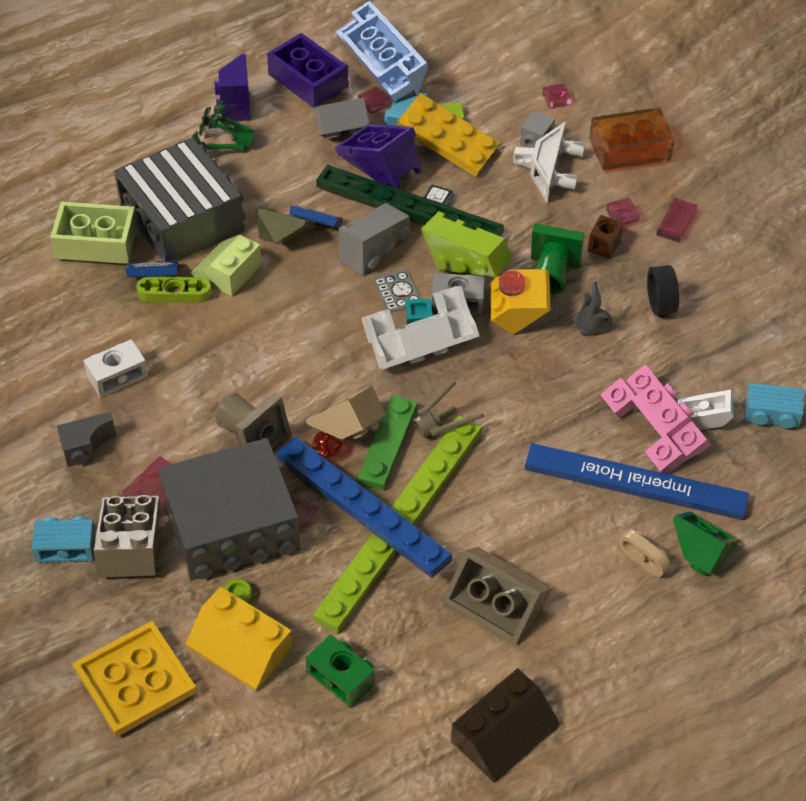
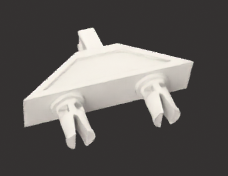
M566 121L537 140L534 148L515 147L513 155L514 164L531 169L530 176L547 204L551 188H554V186L573 190L576 188L578 175L560 174L557 172L559 156L568 153L569 155L583 157L586 142L567 141L565 139Z

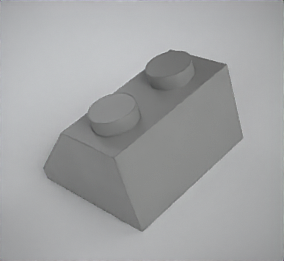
M364 98L321 105L311 109L319 134L327 135V139L340 137V132L347 130L350 131V135L355 134L369 124Z

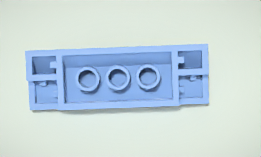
M368 1L351 13L354 18L352 22L336 31L339 39L394 102L403 98L410 91L418 95L428 69V64L382 13Z

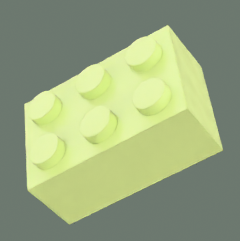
M60 202L50 236L54 258L128 264L138 230L135 207Z

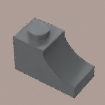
M111 412L57 425L67 467L93 461L96 449L106 440L116 437Z

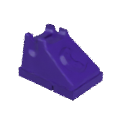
M367 124L335 147L338 156H342L344 160L375 181L386 185L389 183L397 189L400 188V178L412 169L415 173H421L422 171L414 139L417 135L413 127Z

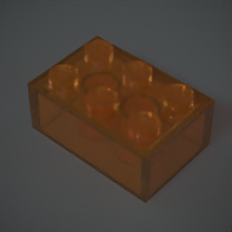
M660 107L597 116L591 119L589 139L602 171L670 161L672 158L675 139Z

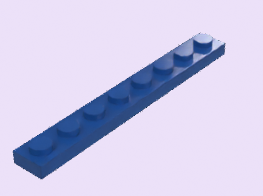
M297 437L276 452L278 461L429 577L433 578L452 562V554Z

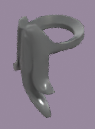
M597 281L592 284V298L590 293H584V304L577 316L575 328L580 330L581 335L606 332L610 330L613 324L610 314L600 308L601 296ZM601 318L607 319L606 324H599Z

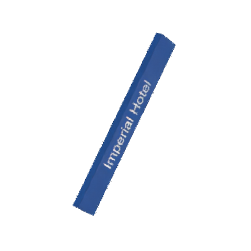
M531 443L524 469L739 520L744 518L749 492Z

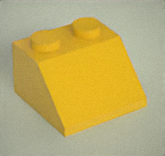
M546 269L508 270L491 282V321L512 335L550 311L549 271Z

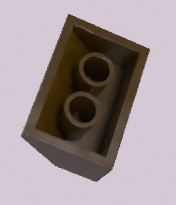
M517 668L452 723L451 742L490 780L496 782L557 728L559 721L541 689Z

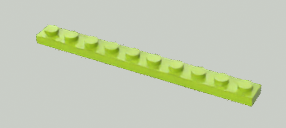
M458 415L455 421L463 419V417ZM470 422L447 430L391 509L415 526L480 436L482 426ZM372 533L314 612L313 621L338 634L397 551Z

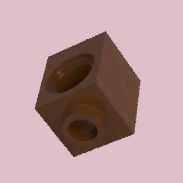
M600 215L589 236L588 252L611 259L621 241L624 222Z

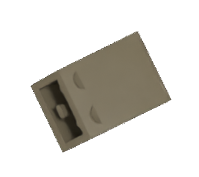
M159 496L102 497L94 545L97 577L156 576Z

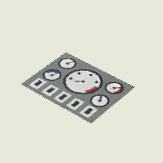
M407 269L373 278L384 304L390 312L405 308V300L421 299Z

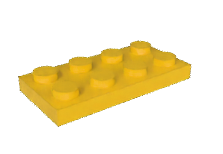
M419 93L396 124V126L413 127L417 135L414 137L415 140L474 177H477L500 144L497 140L422 93Z

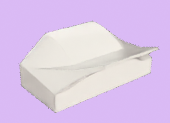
M731 390L678 399L679 405L684 402L694 415L690 419L699 430L722 427L734 418L733 394Z

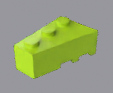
M438 211L421 228L438 270L496 278L512 260L505 238L480 228L473 230L465 227V222L459 219L456 222L448 220L442 212Z

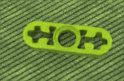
M144 277L136 285L138 297L144 302L203 303L208 301L212 295L209 280L202 277ZM171 287L181 288V290L176 293H170L167 291Z

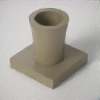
M233 393L228 395L217 409V425L238 433L241 445L268 438L274 451L291 436L282 397L276 393H273L257 408L248 403L240 394Z

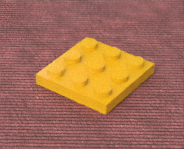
M153 621L72 663L76 674L116 738L197 693L195 684Z

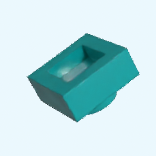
M431 298L405 300L407 324L433 316Z

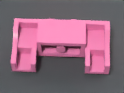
M646 364L626 381L620 378L600 394L620 419L637 406L662 438L647 449L645 453L662 473H671L683 462L701 454L712 445L690 419L694 415L684 402L680 405L677 403L675 398L678 394L668 383L664 386Z

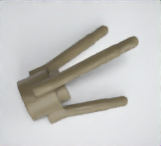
M454 380L444 387L424 408L417 411L419 416L413 419V423L423 438L430 434L434 437L443 431L484 417L483 413H478L439 426L441 425L440 420L454 412L456 408L452 406L438 415L434 411L430 413L429 411L456 384Z

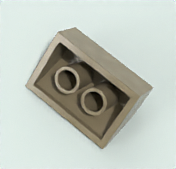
M475 547L465 551L442 602L516 645L539 616L552 588L480 547Z

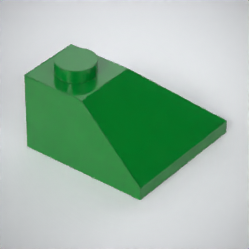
M691 511L675 515L673 519L684 560L691 563L690 567L694 571L703 575L717 572L740 540Z

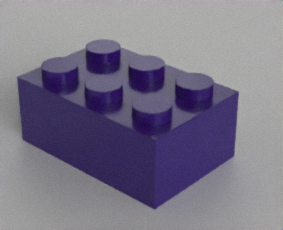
M302 33L267 53L268 75L313 108L321 105L348 87V65Z

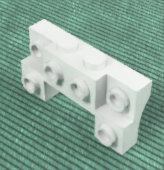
M455 286L433 294L439 314L398 328L394 326L390 310H383L362 317L368 342L372 343L379 368L386 369L409 361L410 364L424 360V355L433 352L434 355H440L448 352V347L479 337L478 329L467 306L462 286Z

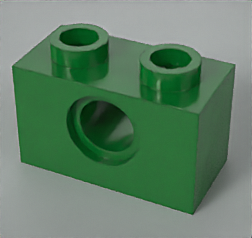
M331 634L305 657L306 672L349 708L375 685V669L372 663L365 657L360 658L344 640H337ZM340 667H346V668H348V669L345 670V671H339V670H337V668H340Z

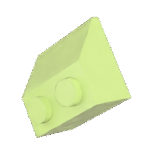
M242 235L222 241L191 272V276L206 278L212 287L233 296L262 266L260 244Z

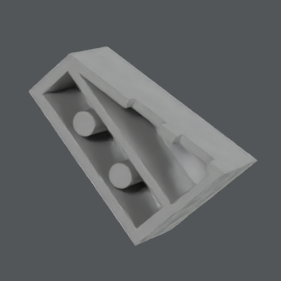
M387 203L367 213L368 217L363 220L360 218L354 219L353 225L350 227L344 225L339 227L340 263L362 276L371 269H374L385 255H389L394 247L401 240H405L410 233L409 215Z

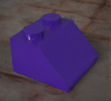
M241 54L218 71L219 81H214L215 95H220V99H216V105L224 100L226 109L223 113L227 114L228 118L234 121H250L246 54Z

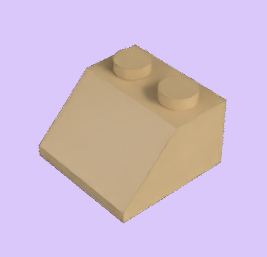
M370 386L328 405L305 421L307 425L341 440L348 436L356 439L368 433V430L378 426L377 420L385 416L386 413L373 387Z

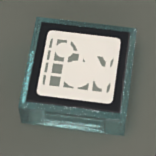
M431 184L423 197L448 206L453 198V190Z

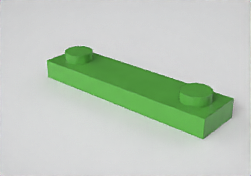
M391 396L385 411L386 415L383 416L358 475L357 483L359 485L380 491L385 490L416 413L417 401Z

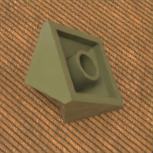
M258 209L259 239L271 241L275 244H284L317 228L319 224L318 222L276 211Z

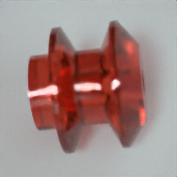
M323 431L315 435L312 443V449L319 451L318 454L325 459L334 457L342 447L340 439H335L334 436Z

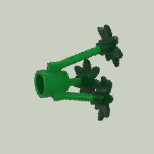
M224 100L214 107V113L210 117L211 107L205 109L202 116L203 122L199 125V135L202 136L206 126L209 129L217 127L231 132V141H234L235 144H205V142H200L198 131H195L192 137L199 145L202 144L205 149H235L243 151L244 147L250 148L254 130L250 129V126L242 125L228 118L227 114L223 113L226 109ZM226 122L234 126V128L221 123Z

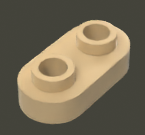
M627 530L619 538L618 542L622 551L653 576L661 577L670 569L668 554L650 543L641 532Z

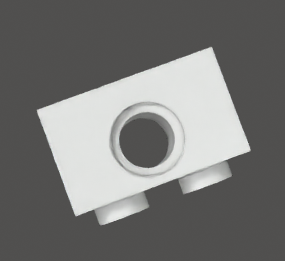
M132 339L83 360L86 376L100 398L148 377L146 360Z

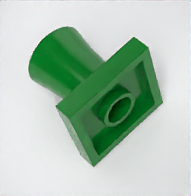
M534 223L531 259L539 261L536 269H546L549 271L550 294L561 293L566 289L567 266L580 268L584 232Z

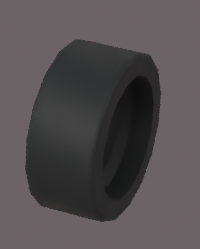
M671 265L650 267L647 274V291L653 313L655 315L676 313L679 308V286L675 270Z

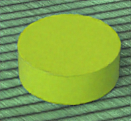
M233 579L225 584L224 589L250 604L253 597L252 587L246 580Z

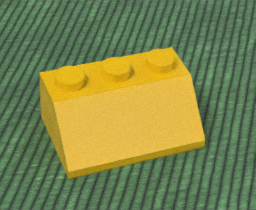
M221 586L201 607L185 643L186 647L256 692L293 649L292 633L289 628Z

